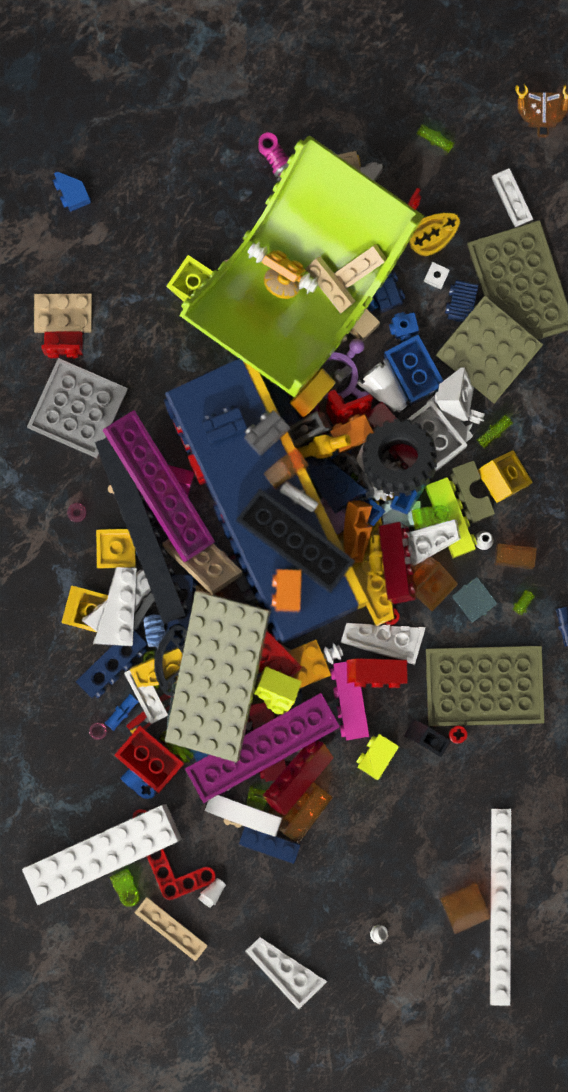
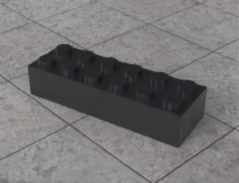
M259 489L236 519V523L329 594L333 592L355 563V560L262 489Z

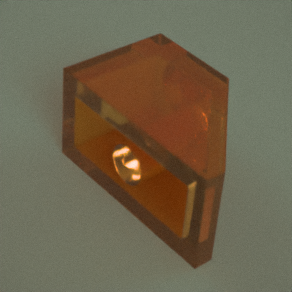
M295 448L278 460L264 475L274 489H277L307 468V463Z

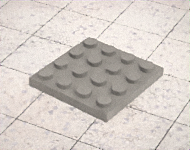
M58 358L27 428L98 458L99 453L95 442L107 438L102 429L114 422L128 388Z

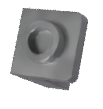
M345 366L342 370L338 369L335 373L332 371L328 373L336 382L330 389L331 391H338L346 383L352 372L349 366Z

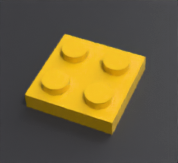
M128 529L96 530L98 569L136 568V550Z

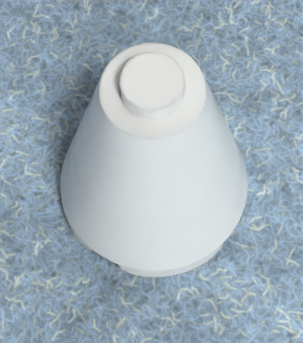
M384 359L383 362L385 364L378 363L364 375V381L362 382L359 379L357 384L378 401L383 402L391 411L397 410L400 412L407 406L406 402L408 399L389 361Z

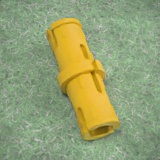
M372 535L369 537L368 558L370 559L371 575L383 574L379 535H374V538H372Z

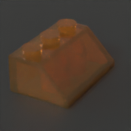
M313 782L286 815L272 809V807L267 813L282 818L278 830L299 844L333 797Z

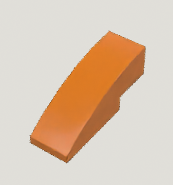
M360 500L348 501L344 521V550L349 557L355 560V563L363 562L372 527L367 524L372 506Z

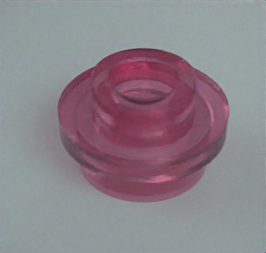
M80 503L70 505L67 510L68 518L73 522H81L86 517L85 507ZM77 509L80 510V515L74 516L73 512Z

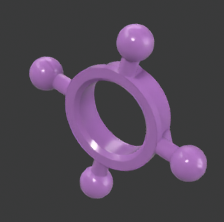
M355 338L350 342V350L346 355L334 352L325 362L340 361L352 369L349 386L344 391L337 393L343 398L352 394L359 399L370 394L366 391L361 392L356 388L358 371L352 358L355 354L361 353L364 350V342L361 339ZM328 392L326 393V395H325L323 398L327 399V397H328Z

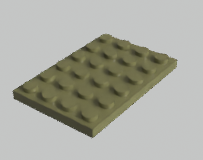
M540 220L467 243L485 297L537 340L568 331V304Z
M542 646L426 649L428 726L544 723Z

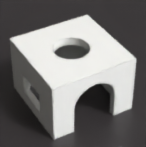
M432 262L424 282L442 289L450 270ZM435 271H439L441 273L440 278L434 277L433 274Z

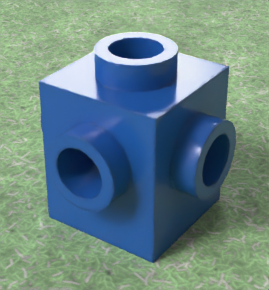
M401 312L395 314V317L391 320L392 324H389L391 335H395L396 340L406 341L419 333L415 313L406 314Z

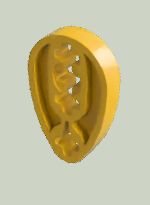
M440 213L423 218L409 241L411 248L423 256L436 254L454 237L460 224L459 217L452 213ZM449 218L451 221L455 220L454 227L451 225L446 226ZM432 228L435 230L439 229L437 237L432 235L430 241L427 239L423 240L422 246L414 244L416 242L415 238L420 240L424 237L423 233L429 235L432 232Z

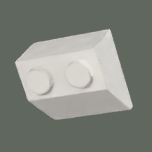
M460 368L440 383L438 392L435 393V402L438 403L440 411L448 421H468L474 388L471 385L465 368Z

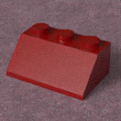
M141 726L134 731L114 755L158 793L185 764Z

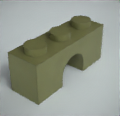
M474 460L453 468L450 479L458 487L459 492H457V496L461 503L464 502L466 508L464 514L468 521L471 520L473 524L494 516L495 512L488 496L478 499L470 493V485L481 479Z

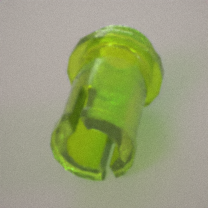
M525 590L518 602L513 604V610L517 614L523 615V613L527 612L526 609L535 596Z

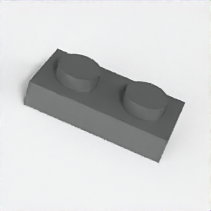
M151 593L142 599L138 612H134L133 628L138 632L144 626V618L151 615L157 606Z

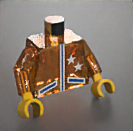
M525 84L522 92H519L518 85L515 87V91L519 95L517 97L518 112L523 120L528 122L529 127H537L538 137H548L549 127H556L557 123L561 122L568 112L566 85L563 86L564 96H562V93H528V88Z

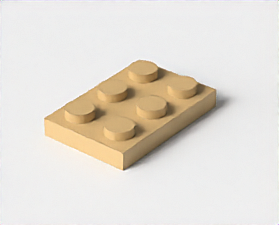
M34 294V332L82 331L83 333H92V294Z

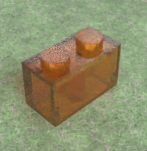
M497 544L494 565L533 569L535 567L537 548Z

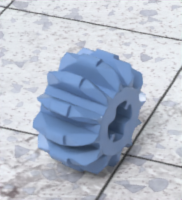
M153 614L145 617L143 620L147 645L149 647H157L159 640L165 633L161 615Z

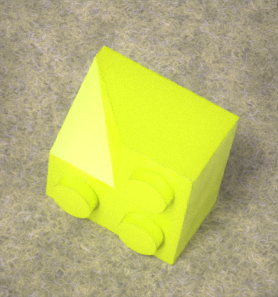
M188 255L168 283L167 288L182 301H185L187 298L191 299L195 289L198 288L200 290L204 280H210L209 277L213 271Z
M265 667L256 682L254 694L264 700L267 708L281 715L288 712L295 702L302 681Z
M380 734L377 737L372 736L367 744L369 747L367 753L364 754L362 752L356 761L359 764L357 768L376 780L380 778L399 746Z

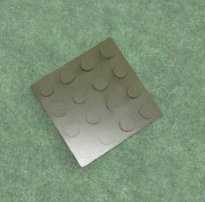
M483 296L435 355L455 372L460 368H465L471 385L491 402L495 403L543 344L487 297Z

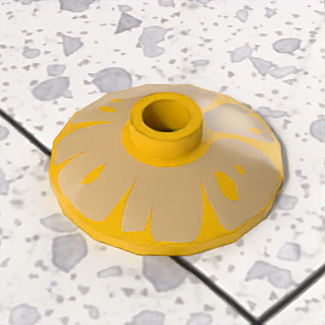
M271 268L265 273L264 285L274 296L289 299L298 294L300 290L298 280L292 282Z

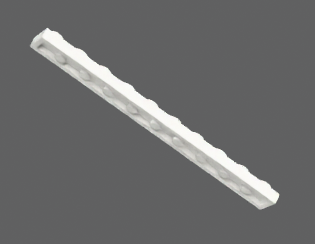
M491 809L490 1005H510L511 809Z

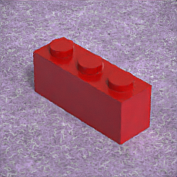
M347 660V683L354 684V687H366V684H371L372 688H381L383 684H388L389 688H400V684L407 683V660Z

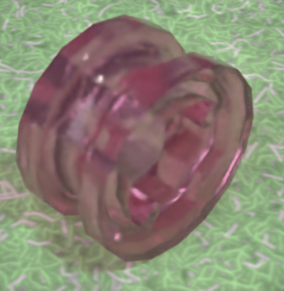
M100 722L92 724L89 729L90 736L96 740L103 739L107 735V727ZM101 726L103 728L101 731H104L103 734L95 736V732H93L94 727L98 728Z

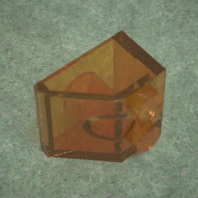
M431 556L414 567L413 581L417 586L415 597L430 611H433L458 583Z
M475 882L439 898L455 934L490 919L483 897Z

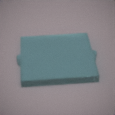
M477 577L469 584L463 585L462 589L452 596L472 623L482 615L485 616L487 611L497 605L496 601Z

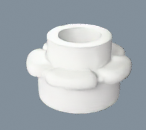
M470 409L468 421L479 424L480 421H484L485 414Z
M376 925L372 927L370 936L374 942L381 944L387 940L388 931L385 926Z

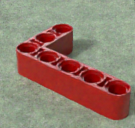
M144 809L137 810L133 814L132 819L137 817L138 813H146L148 811ZM164 848L160 849L162 855L158 860L153 859L151 854L147 855L161 893L169 900L209 885L216 877L214 869L203 867L176 878ZM160 867H166L169 870V875L166 878L159 876L158 870ZM204 870H209L212 873L210 881L202 879L201 874ZM188 877L194 881V886L190 889L186 888L183 884L184 879ZM168 885H173L176 888L175 895L169 896L166 894L165 889Z

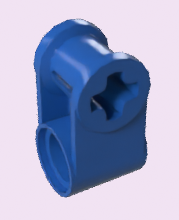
M128 769L120 778L142 798L150 799L157 793L151 787V794H144L145 789L143 787H149V785L131 769Z

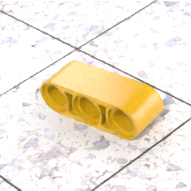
M321 368L290 401V404L304 417L319 403L336 382Z

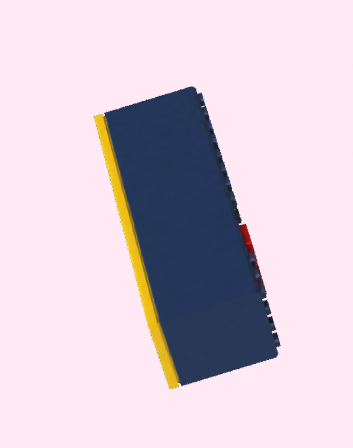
M239 358L165 393L166 399H164L166 410L170 418L173 419L174 427L178 435L181 436L186 452H191L188 459L199 484L205 483L215 503L213 505L215 514L219 522L223 521V531L227 539H232L230 540L231 548L235 556H240L238 558L239 565L244 574L248 573L247 582L252 591L256 590L257 592L255 597L259 607L271 610L268 626L272 624V635L276 641L284 645L357 609L365 607L368 600L352 567L331 594L301 572L300 612L276 611V606H272V594H276L277 587L273 586V575H277V570L298 569L236 523L238 516L259 489H262L343 552L344 550L288 432L261 456L245 440L247 435L245 432L210 445L202 425V421L205 420L204 417L209 414L215 413L217 416L222 414V410L229 406L238 407L247 429L253 424L257 426L261 422L260 417L267 411L271 413L274 410L279 415L260 373ZM286 482H289L300 491L303 490L304 494L318 503L316 509L310 512L300 504H295L291 498L280 492L281 488Z

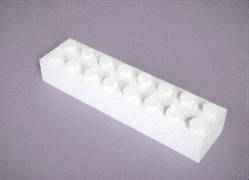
M164 804L22 870L37 905L174 844L182 840L167 805Z

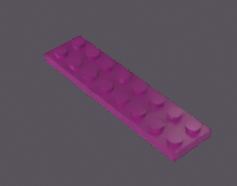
M135 410L102 429L183 562L188 561L215 543Z
M322 693L246 734L238 762L209 755L185 768L203 803L340 728Z

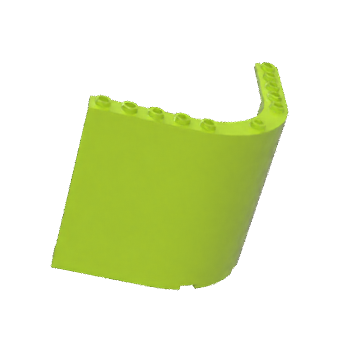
M308 136L304 141L300 140L295 146L296 153H293L287 161L289 164L288 168L286 167L280 175L281 181H278L274 186V194H271L265 203L267 207L251 231L248 230L244 235V242L227 262H222L218 271H213L209 277L210 280H204L200 290L198 288L195 289L191 299L187 298L181 306L183 311L180 314L182 318L293 397L300 392L341 344L344 336L349 334L374 299L373 296L377 290L384 284L424 217L311 136ZM260 242L261 248L267 246V254L274 250L282 251L287 255L286 258L291 261L300 262L304 269L317 257L321 256L333 273L375 244L387 260L346 288L355 302L340 314L319 286H317L313 293L309 292L308 294H306L307 289L302 288L295 297L289 299L274 296L264 285V276L270 267L263 264L262 261L256 263L254 256L249 258L248 250L253 243L257 244Z

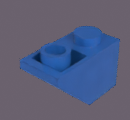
M60 172L54 173L56 179L53 182L57 191L61 189L63 196L60 199L64 208L68 206L71 212L91 203L82 181Z

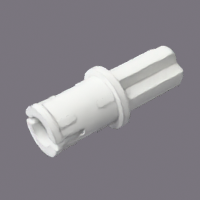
M286 482L280 490L281 493L291 498L295 504H300L310 512H313L318 505L315 500L304 494L303 490L300 491L289 482Z

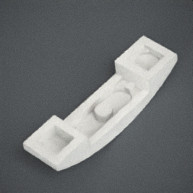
M220 795L208 800L205 809L209 813L275 837L282 820L278 816Z

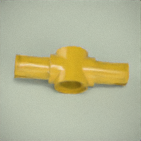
M348 434L335 438L329 435L314 437L313 442H310L309 445L295 449L300 459L309 456L327 458L332 456V452L336 451V449L351 445V439Z

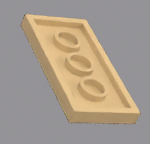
M170 539L163 542L165 550L212 595L242 576V570L214 544L188 561L183 562Z

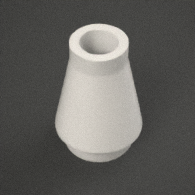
M480 531L476 534V546L479 549L486 550L492 546L493 536L491 533ZM482 536L488 537L487 542L482 540Z
M217 878L200 893L199 900L211 908L212 905L217 903L226 884Z

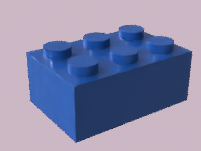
M419 335L384 352V358L389 361L410 406L438 392L439 384L443 382V379Z

